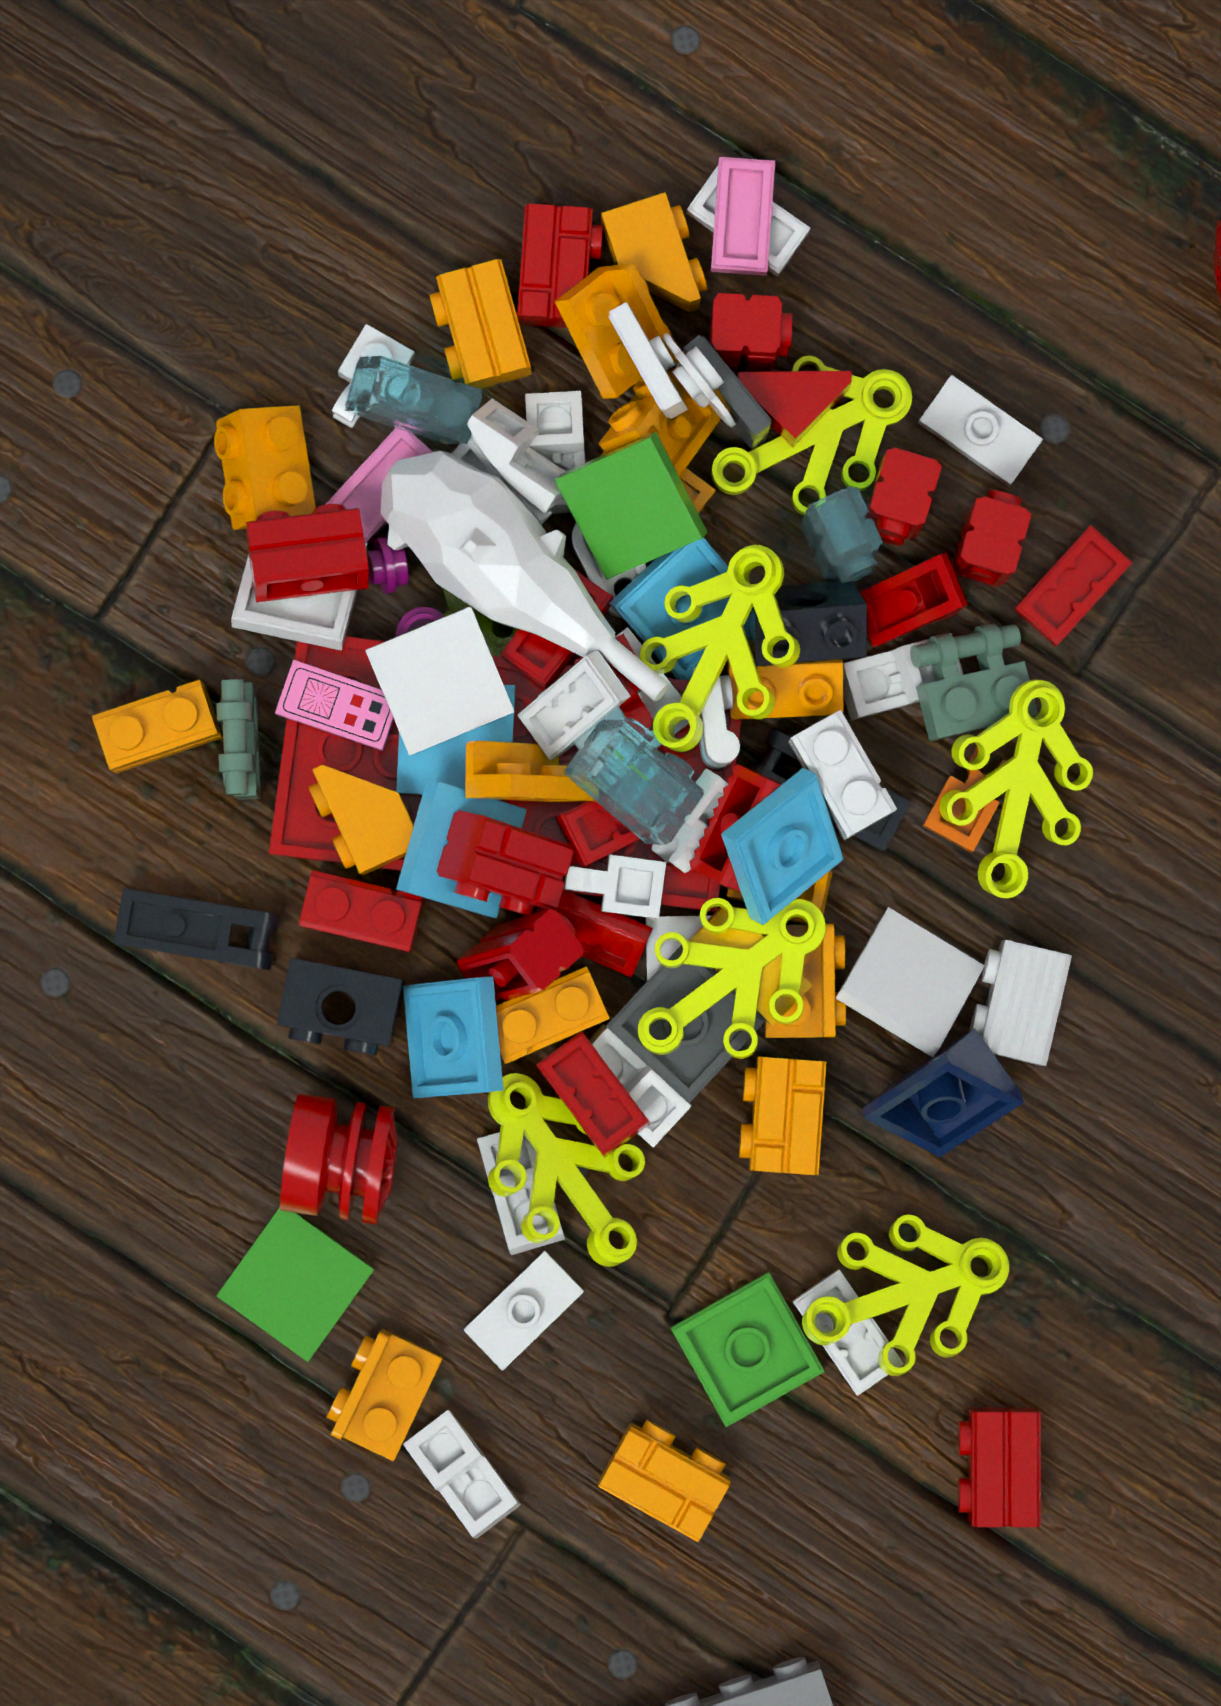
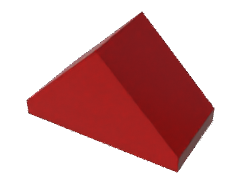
M851 371L738 372L737 378L769 416L771 427L794 447L848 392L852 382Z

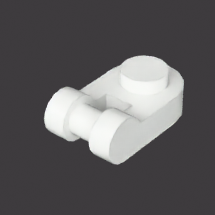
M729 675L719 676L700 715L703 721V734L699 741L701 758L707 767L715 770H721L729 766L740 750L738 738L726 728L724 710L733 708L732 686Z

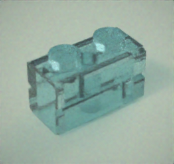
M384 356L360 357L356 364L345 403V411L443 444H468L472 433L467 423L471 415L479 409L482 389L464 383H454L452 379Z
M849 486L809 504L800 524L810 549H817L814 558L824 579L833 580L839 577L840 581L844 584L850 581L854 582L872 573V567L877 565L874 557L883 541L873 519L865 518L868 508L858 487Z
M625 718V720H602L595 726L584 742L585 746L576 753L565 769V775L645 844L667 845L672 842L685 823V817L692 813L704 795V790L691 779L694 770L678 756L671 753H666L664 756L650 744L654 738L653 734L638 721L631 718Z

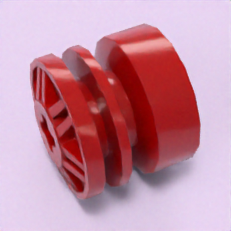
M297 1094L284 1159L280 1211L318 1216L323 1207L327 1192L338 1193L340 1219L350 1220L355 1196L364 1197L362 1223L377 1225L380 1212L388 1196L391 1194L399 1143L394 1123L395 1107L380 1105L375 1129L372 1130L365 1129L367 1103L357 1102L349 1125L344 1126L338 1125L336 1099Z

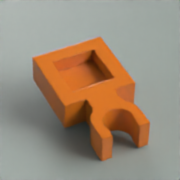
M977 746L972 752L968 762H971L976 758L978 754ZM1002 759V760L1000 761L998 767L1001 766V765H1002L1003 763H1005L1006 761H1005L1004 759ZM967 769L968 777L964 783L952 776L947 778L922 827L972 853L1000 802L994 799L981 808L976 818L968 825L958 826L946 821L939 809L942 797L951 790L965 791L987 776L979 770ZM959 798L953 803L952 813L955 818L961 816L966 809V803L963 798Z

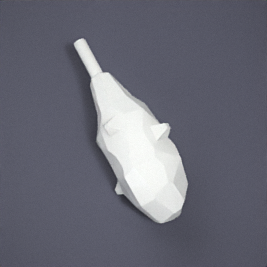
M444 451L397 460L389 469L382 482L380 513L389 524L387 545L393 550H400L409 546L438 585L491 620L537 634L582 657L598 650L608 663L656 702L663 697L670 684L615 639L614 630L598 609L575 570L563 557L566 536L559 530L546 533L540 522L499 477L480 471L454 454Z

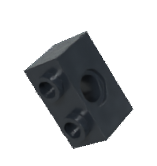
M852 580L781 586L775 593L786 631L796 638L800 645V655L795 663L867 657V604ZM753 606L743 627L756 666L773 665L762 654V642L765 636ZM780 640L774 645V658H782L787 654L789 650L787 640Z
M290 958L277 1025L290 1027L289 1039L321 1045L323 1034L345 1038L343 1048L345 1050L377 1055L379 1045L392 1046L404 980ZM344 991L354 999L356 1010L349 1022L337 1025L327 1018L325 1003L333 993Z

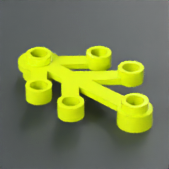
M815 356L799 358L792 371H798L801 366L810 364L815 366L818 371H839L824 366L823 362ZM887 369L873 371L865 378L852 375L850 388L844 395V397L850 398L852 401L834 410L830 409L794 447L780 436L749 452L738 447H731L721 451L714 459L711 475L715 486L720 491L729 495L742 494L753 485L757 473L814 446L804 479L795 487L791 500L794 509L798 513L805 516L815 515L823 508L826 501L824 486L842 432L864 421L855 456L850 457L845 462L841 477L845 486L851 490L863 491L871 486L876 476L874 461L886 426L901 421L910 409L912 391L908 382L899 373ZM880 389L888 390L894 397V403L888 408H880L874 403L873 394ZM731 463L740 465L744 470L743 479L736 483L727 481L723 475L725 466ZM857 463L863 464L869 471V478L865 482H854L849 477V467ZM805 488L815 490L819 495L818 504L811 508L803 506L798 499L799 492Z
M762 545L744 547L732 557L726 573L691 587L684 585L673 587L665 597L664 606L666 612L682 623L692 622L697 619L704 605L730 597L720 617L667 638H649L640 648V660L657 674L671 671L679 658L705 648L680 702L663 706L654 718L653 732L656 739L671 750L678 752L687 751L695 747L700 741L703 734V721L700 715L727 659H729L739 690L736 701L740 711L750 718L763 719L769 716L774 709V694L761 683L743 627L754 606L765 636L762 642L764 658L780 668L793 665L799 658V642L787 633L775 597V593L783 582L784 568L778 555L771 549ZM757 566H763L765 569L763 580L757 584H750L749 574L751 570ZM684 595H690L691 606L684 613H677V600ZM780 640H787L789 643L787 654L782 658H774V645ZM659 646H664L666 648L665 659L660 664H652L651 654L653 650ZM762 691L764 695L763 704L756 710H750L748 707L750 695L754 692ZM682 720H688L690 724L689 733L684 738L677 739L674 734L675 726Z
M1034 679L1022 683L1011 696L1009 713L977 736L966 734L956 739L951 752L954 762L958 766L969 770H979L988 763L990 753L1018 736L1015 753L1011 759L967 790H951L942 797L939 805L940 813L946 821L958 826H965L976 818L981 808L1006 791L993 852L983 858L978 868V880L981 887L986 892L1000 898L1015 897L1021 893L1027 884L1028 869L1023 860L1017 856L1030 796L1044 818L1042 831L1049 841L1063 846L1070 845L1077 840L1081 832L1079 819L1074 814L1067 812L1038 763L1042 740L1057 761L1054 776L1059 785L1078 791L1086 788L1093 778L1091 764L1078 755L1060 724L1065 713L1063 696L1055 685L1044 680ZM1038 697L1041 701V710L1037 716L1031 717L1028 713L1029 703L1032 699ZM975 742L978 747V754L973 761L967 762L964 757L965 748L970 743ZM1077 763L1080 767V775L1077 780L1070 782L1067 778L1068 768L1072 764ZM963 798L966 803V809L961 816L955 818L952 813L953 803L957 799ZM1066 818L1068 822L1067 832L1063 836L1057 837L1055 825L1060 819ZM1003 863L1005 867L1004 877L1000 881L994 882L991 877L992 870L997 864Z
M712 898L705 902L700 911L702 926L708 932L722 934L729 929L767 935L749 950L689 942L682 935L675 932L661 935L655 943L654 951L658 962L664 967L677 968L685 964L721 969V971L670 1009L657 1007L647 1011L638 1024V1036L642 1045L649 1052L658 1055H665L675 1051L683 1040V1028L736 989L732 1024L724 1033L723 1043L727 1053L734 1058L744 1059L751 1056L758 1045L754 1025L762 968L781 954L779 990L770 998L769 1011L772 1018L780 1024L787 1025L796 1022L803 1013V1000L799 994L804 957L820 946L826 930L823 914L818 907L803 899L793 900L764 925L752 920L747 909L732 907L728 901L722 898ZM715 906L723 907L728 912V919L721 926H713L706 919L707 912ZM801 917L807 922L808 930L803 936L794 937L787 932L786 924L791 918ZM674 940L682 945L683 952L678 959L667 960L661 955V948L665 942ZM783 996L792 997L797 1003L796 1012L789 1017L781 1016L775 1010L777 1000ZM659 1019L666 1020L672 1027L671 1034L664 1040L654 1039L649 1032L651 1024ZM739 1030L746 1031L752 1038L750 1047L744 1051L734 1050L729 1042L731 1035Z
M518 1073L503 1076L504 1091H494L488 1094L489 1111L494 1120L501 1125L496 1165L490 1170L488 1175V1183L492 1191L499 1196L508 1197L520 1191L526 1184V1170L519 1163L524 1134L535 1149L536 1157L529 1210L521 1222L523 1235L533 1243H544L557 1234L560 1221L557 1213L553 1210L557 1181L591 1228L587 1239V1249L593 1260L606 1267L617 1266L628 1260L634 1254L637 1247V1237L634 1229L626 1221L612 1218L576 1166L607 1172L616 1180L628 1181L639 1175L644 1169L645 1158L642 1151L634 1145L624 1144L604 1158L594 1145L556 1138L544 1120L574 1124L582 1133H586L562 1100L544 1096L533 1079ZM511 1092H518L524 1097L525 1108L523 1110L517 1109L511 1104ZM620 1154L628 1155L633 1162L631 1172H627L620 1167L618 1162ZM501 1169H508L513 1173L515 1177L514 1187H507L501 1182ZM535 1215L541 1216L546 1220L548 1224L546 1234H541L534 1229L533 1218ZM610 1231H616L622 1236L624 1242L622 1249H616L610 1244Z
M910 1214L903 1215L891 1225L889 1230L890 1241L898 1250L912 1251L918 1247L949 1264V1266L929 1272L873 1245L872 1240L867 1235L852 1233L844 1238L838 1246L837 1255L841 1264L852 1270L863 1267L868 1268L898 1284L845 1303L831 1296L818 1298L807 1307L803 1314V1330L806 1336L814 1343L831 1345L843 1338L851 1325L907 1306L893 1340L884 1345L878 1355L879 1366L886 1374L900 1376L909 1371L915 1363L916 1355L914 1349L937 1295L959 1287L947 1321L935 1327L930 1335V1345L936 1354L946 1358L953 1357L961 1352L967 1344L966 1329L981 1295L995 1292L1005 1283L1008 1277V1257L1002 1247L996 1242L986 1238H974L962 1245L925 1227V1224L919 1217ZM901 1224H909L914 1227L917 1235L914 1242H906L900 1237L898 1230ZM858 1242L863 1246L865 1250L863 1260H853L848 1255V1243ZM980 1258L986 1262L988 1266L987 1276L979 1277L972 1272V1259ZM825 1313L832 1318L834 1325L831 1332L825 1333L816 1327L815 1317L817 1314ZM948 1329L955 1333L958 1340L955 1348L949 1349L942 1345L940 1341L942 1330ZM891 1348H898L903 1351L906 1357L904 1367H894L889 1362L888 1352Z

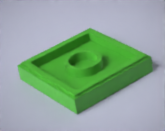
M653 432L566 471L554 480L606 580L700 540L707 533L657 432Z
M279 1208L216 1296L309 1362L375 1268L299 1213L280 1211Z
M769 1272L670 1327L726 1427L825 1372Z

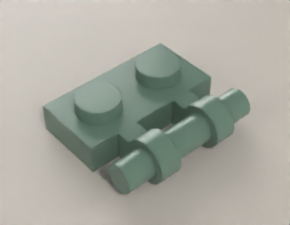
M995 623L976 626L973 633L953 637L950 633L931 636L928 643L911 647L910 657L914 667L921 668L931 665L935 677L934 682L916 687L930 742L987 729L1009 713V702L1012 694L1018 686L1029 681L1025 661L1005 665L1002 656L1003 649L1020 645L1021 635L1015 624L998 627ZM977 655L980 671L959 675L958 659ZM1032 699L1028 706V713L1031 717L1038 715L1035 699Z
M241 679L222 680V697L220 698V703L216 704L217 721L221 722L223 731L224 754L218 755L219 772L223 773L226 795H234L238 800L261 799L257 687L252 682L244 683V680Z

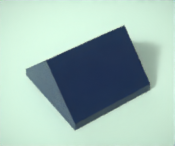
M974 1028L936 1053L933 1057H930L891 1083L862 1110L865 1119L941 1157L1024 1102L1020 1090Z

